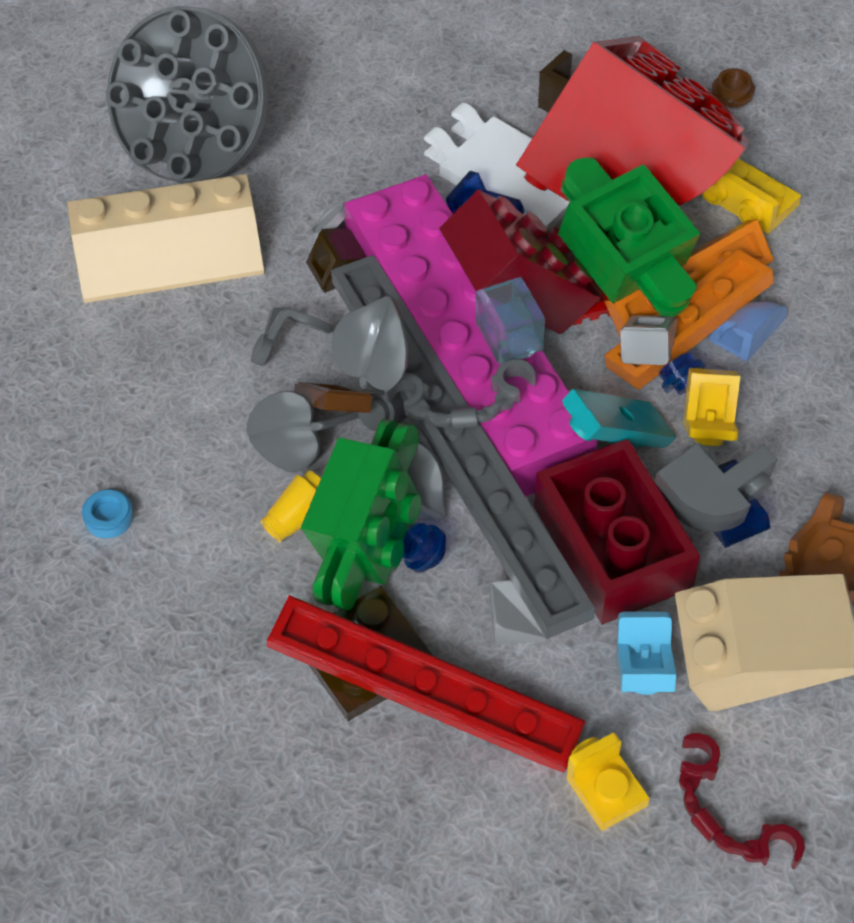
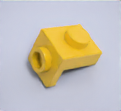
M689 368L682 424L688 436L694 438L695 442L707 446L723 445L724 440H738L739 430L735 425V415L741 376L737 371Z

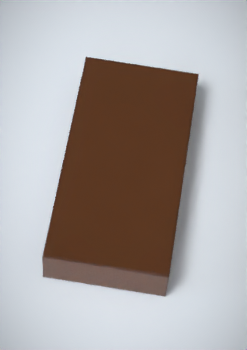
M307 382L295 384L294 392L307 396L313 407L322 410L371 413L372 396L367 392L341 385Z

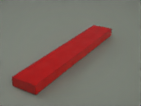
M291 595L288 596L267 638L266 647L563 773H565L568 767V759L576 747L585 724L583 719Z

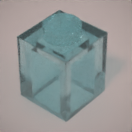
M522 277L476 291V324L498 364L512 359H524L535 352L543 350L545 317Z

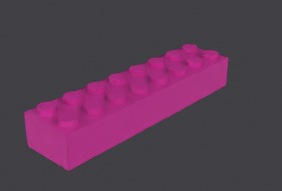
M427 174L344 203L346 229L352 231L367 257L375 256L469 407L482 410L495 403V397L498 392L492 390L491 377L496 374L499 366L505 361L521 359L533 366L536 375L535 386L519 376L511 377L506 381L507 384L520 390V403H514L512 408L503 410L490 421L479 422L525 497L535 493L536 472L596 451L597 440L586 441L571 428L569 424L571 415L562 402L569 391L520 316L478 295L439 229L453 214Z

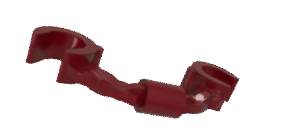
M691 733L684 736L682 748H699L704 750L710 757V760L705 764L697 765L682 761L680 766L679 786L685 792L683 803L687 813L692 817L690 822L708 843L714 840L716 846L724 852L742 856L748 862H762L764 866L767 865L770 856L768 844L773 840H784L793 848L794 856L791 868L793 870L796 869L801 863L805 844L800 833L793 827L785 824H774L772 826L770 824H763L760 839L738 843L733 838L723 834L725 827L707 807L700 808L699 801L693 792L698 789L701 780L707 778L713 781L716 779L720 748L716 741L708 735Z

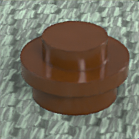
M725 69L712 84V94L727 107L747 105L754 97L755 87L751 76L742 69Z

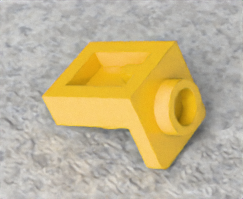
M615 732L600 740L598 737H591L575 747L568 759L566 779L601 831L646 808L650 800L621 758V740Z

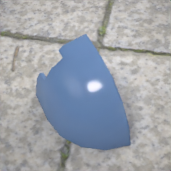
M774 301L749 302L715 329L708 340L747 362L785 320L788 309Z

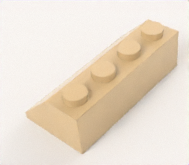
M247 174L67 202L72 243L84 303L265 274Z

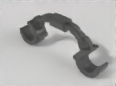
M512 359L505 361L499 366L496 374L491 377L492 390L498 392L493 405L487 406L482 410H476L475 407L450 410L451 414L430 411L429 405L425 402L430 398L428 385L422 383L419 377L411 373H405L400 383L390 390H384L386 403L389 404L398 392L411 390L415 394L404 402L405 416H412L416 420H425L439 427L452 426L453 429L476 427L478 426L477 422L490 421L503 410L512 408L514 403H520V390L507 384L506 381L511 377L519 376L535 386L536 375L533 366L524 360Z

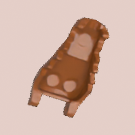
M826 492L822 496L813 516L790 539L789 550L784 553L785 571L780 570L779 576L844 574L853 606L854 525L840 521L844 508V498L840 495Z

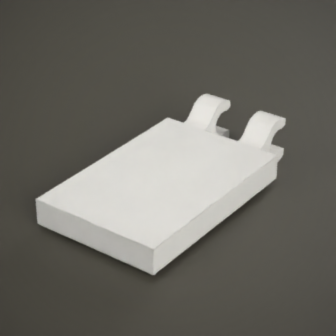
M461 103L451 112V116L459 120L451 128V131L466 139L459 148L453 143L450 136L439 127H434L424 136V141L432 145L424 152V155L440 164L439 176L471 195L480 189L496 199L499 196H503L514 205L517 211L525 214L527 211L533 213L549 229H552L564 217L570 202L549 189L542 191L532 186L524 178L526 172L516 166L532 138L493 116L484 123L472 106Z

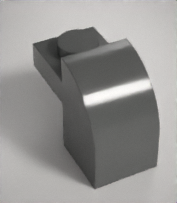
M696 443L659 470L656 474L655 484L676 518L684 524L707 532L726 531L739 526L745 521L751 506L748 501H752L760 496L772 484L773 481L770 477L777 459L763 444L730 470L723 473L700 445Z

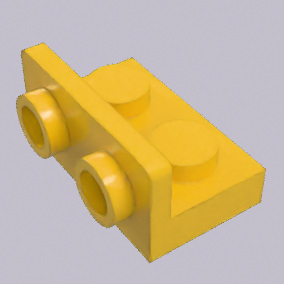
M738 159L727 173L701 194L710 204L720 205L738 216L742 223L747 220L757 219L762 231L766 234L773 231L800 205L802 196L741 159Z

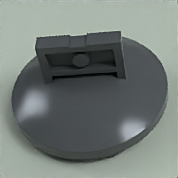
M175 6L149 15L128 33L120 44L112 62L106 98L115 135L132 161L160 178L184 184L221 178L237 168L249 156L257 144L265 125L269 103V89L261 56L250 37L241 27L228 17L213 10L194 6ZM167 163V170L173 178L162 176L144 164Z

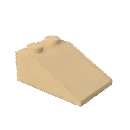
M844 574L728 578L675 593L689 687L708 711H720L854 675V613Z

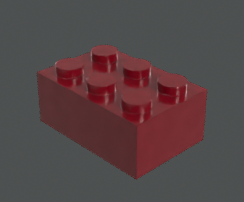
M478 189L439 228L478 295L558 334L564 333L601 299L591 283L593 278L558 235L559 228L554 227L552 230L547 228L537 216L529 211L522 214L503 196H499L496 199Z
M628 439L536 472L534 507L561 555L595 607L594 613L601 625L618 619V615L621 612H636L674 597L677 592L694 588L700 555Z

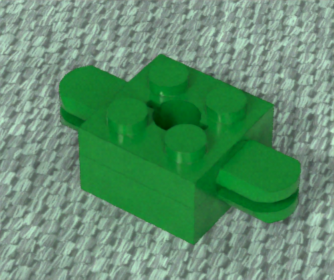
M583 157L575 159L569 164L560 187L562 193L570 202L558 232L560 238L612 304L640 290L661 316L674 317L680 315L687 309L697 287L696 283L682 266L687 263L701 233L644 164L612 180L594 158Z
M381 419L371 444L338 437L300 527L323 560L313 583L315 602L327 606L334 605V607L346 611L351 610L364 580L386 586L392 569L395 570L399 566L403 557V541L410 524H414L417 521L421 511V496L407 473L418 447V431L413 424L400 423L398 425L394 420Z

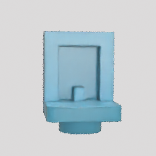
M669 612L619 613L617 664L621 692H636L643 695L655 694L657 692H675L676 669L671 648L672 617Z

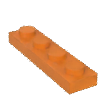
M757 219L741 223L692 251L687 263L682 267L696 283L738 249L764 265L773 262L774 259ZM640 290L614 304L609 299L604 301L620 338L621 328L632 315L654 316L658 313Z
M738 249L696 282L697 287L687 309L680 315L674 316V318H677V329L671 357L667 364L623 363L621 360L620 342L604 355L606 367L637 390L642 389L722 325L738 309L751 302L774 283L773 269Z

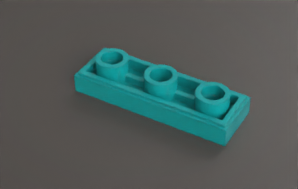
M574 388L562 400L563 406L571 415L569 419L571 428L586 441L595 439L615 444L628 439L631 444L638 448L643 446L665 448L677 438L649 401Z

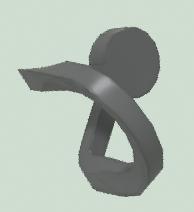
M273 308L269 313L265 332L260 335L253 348L251 362L259 366L266 362L273 345V340L286 318L329 334L332 325L314 316L295 310Z

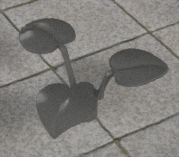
M392 295L384 296L348 313L336 325L332 336V351L338 367L348 376L360 377L359 386L362 389L373 392L369 394L372 396L371 413L347 412L313 422V405L307 396L294 391H280L271 394L254 407L247 422V434L251 444L267 461L287 472L302 471L310 467L320 453V440L316 431L355 419H360L367 428L376 431L381 419L394 420L400 423L408 417L405 416L404 401L399 393L395 395L389 404L386 403L384 390H390L401 382L408 365L406 330L400 310ZM418 441V447L407 472L421 496V511L417 520L440 521L447 516L443 470L431 448Z

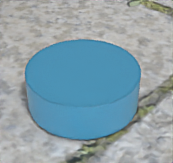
M105 489L98 491L88 497L82 507L85 527L96 537H117L127 531L133 522L134 513L131 501L124 493L118 490Z

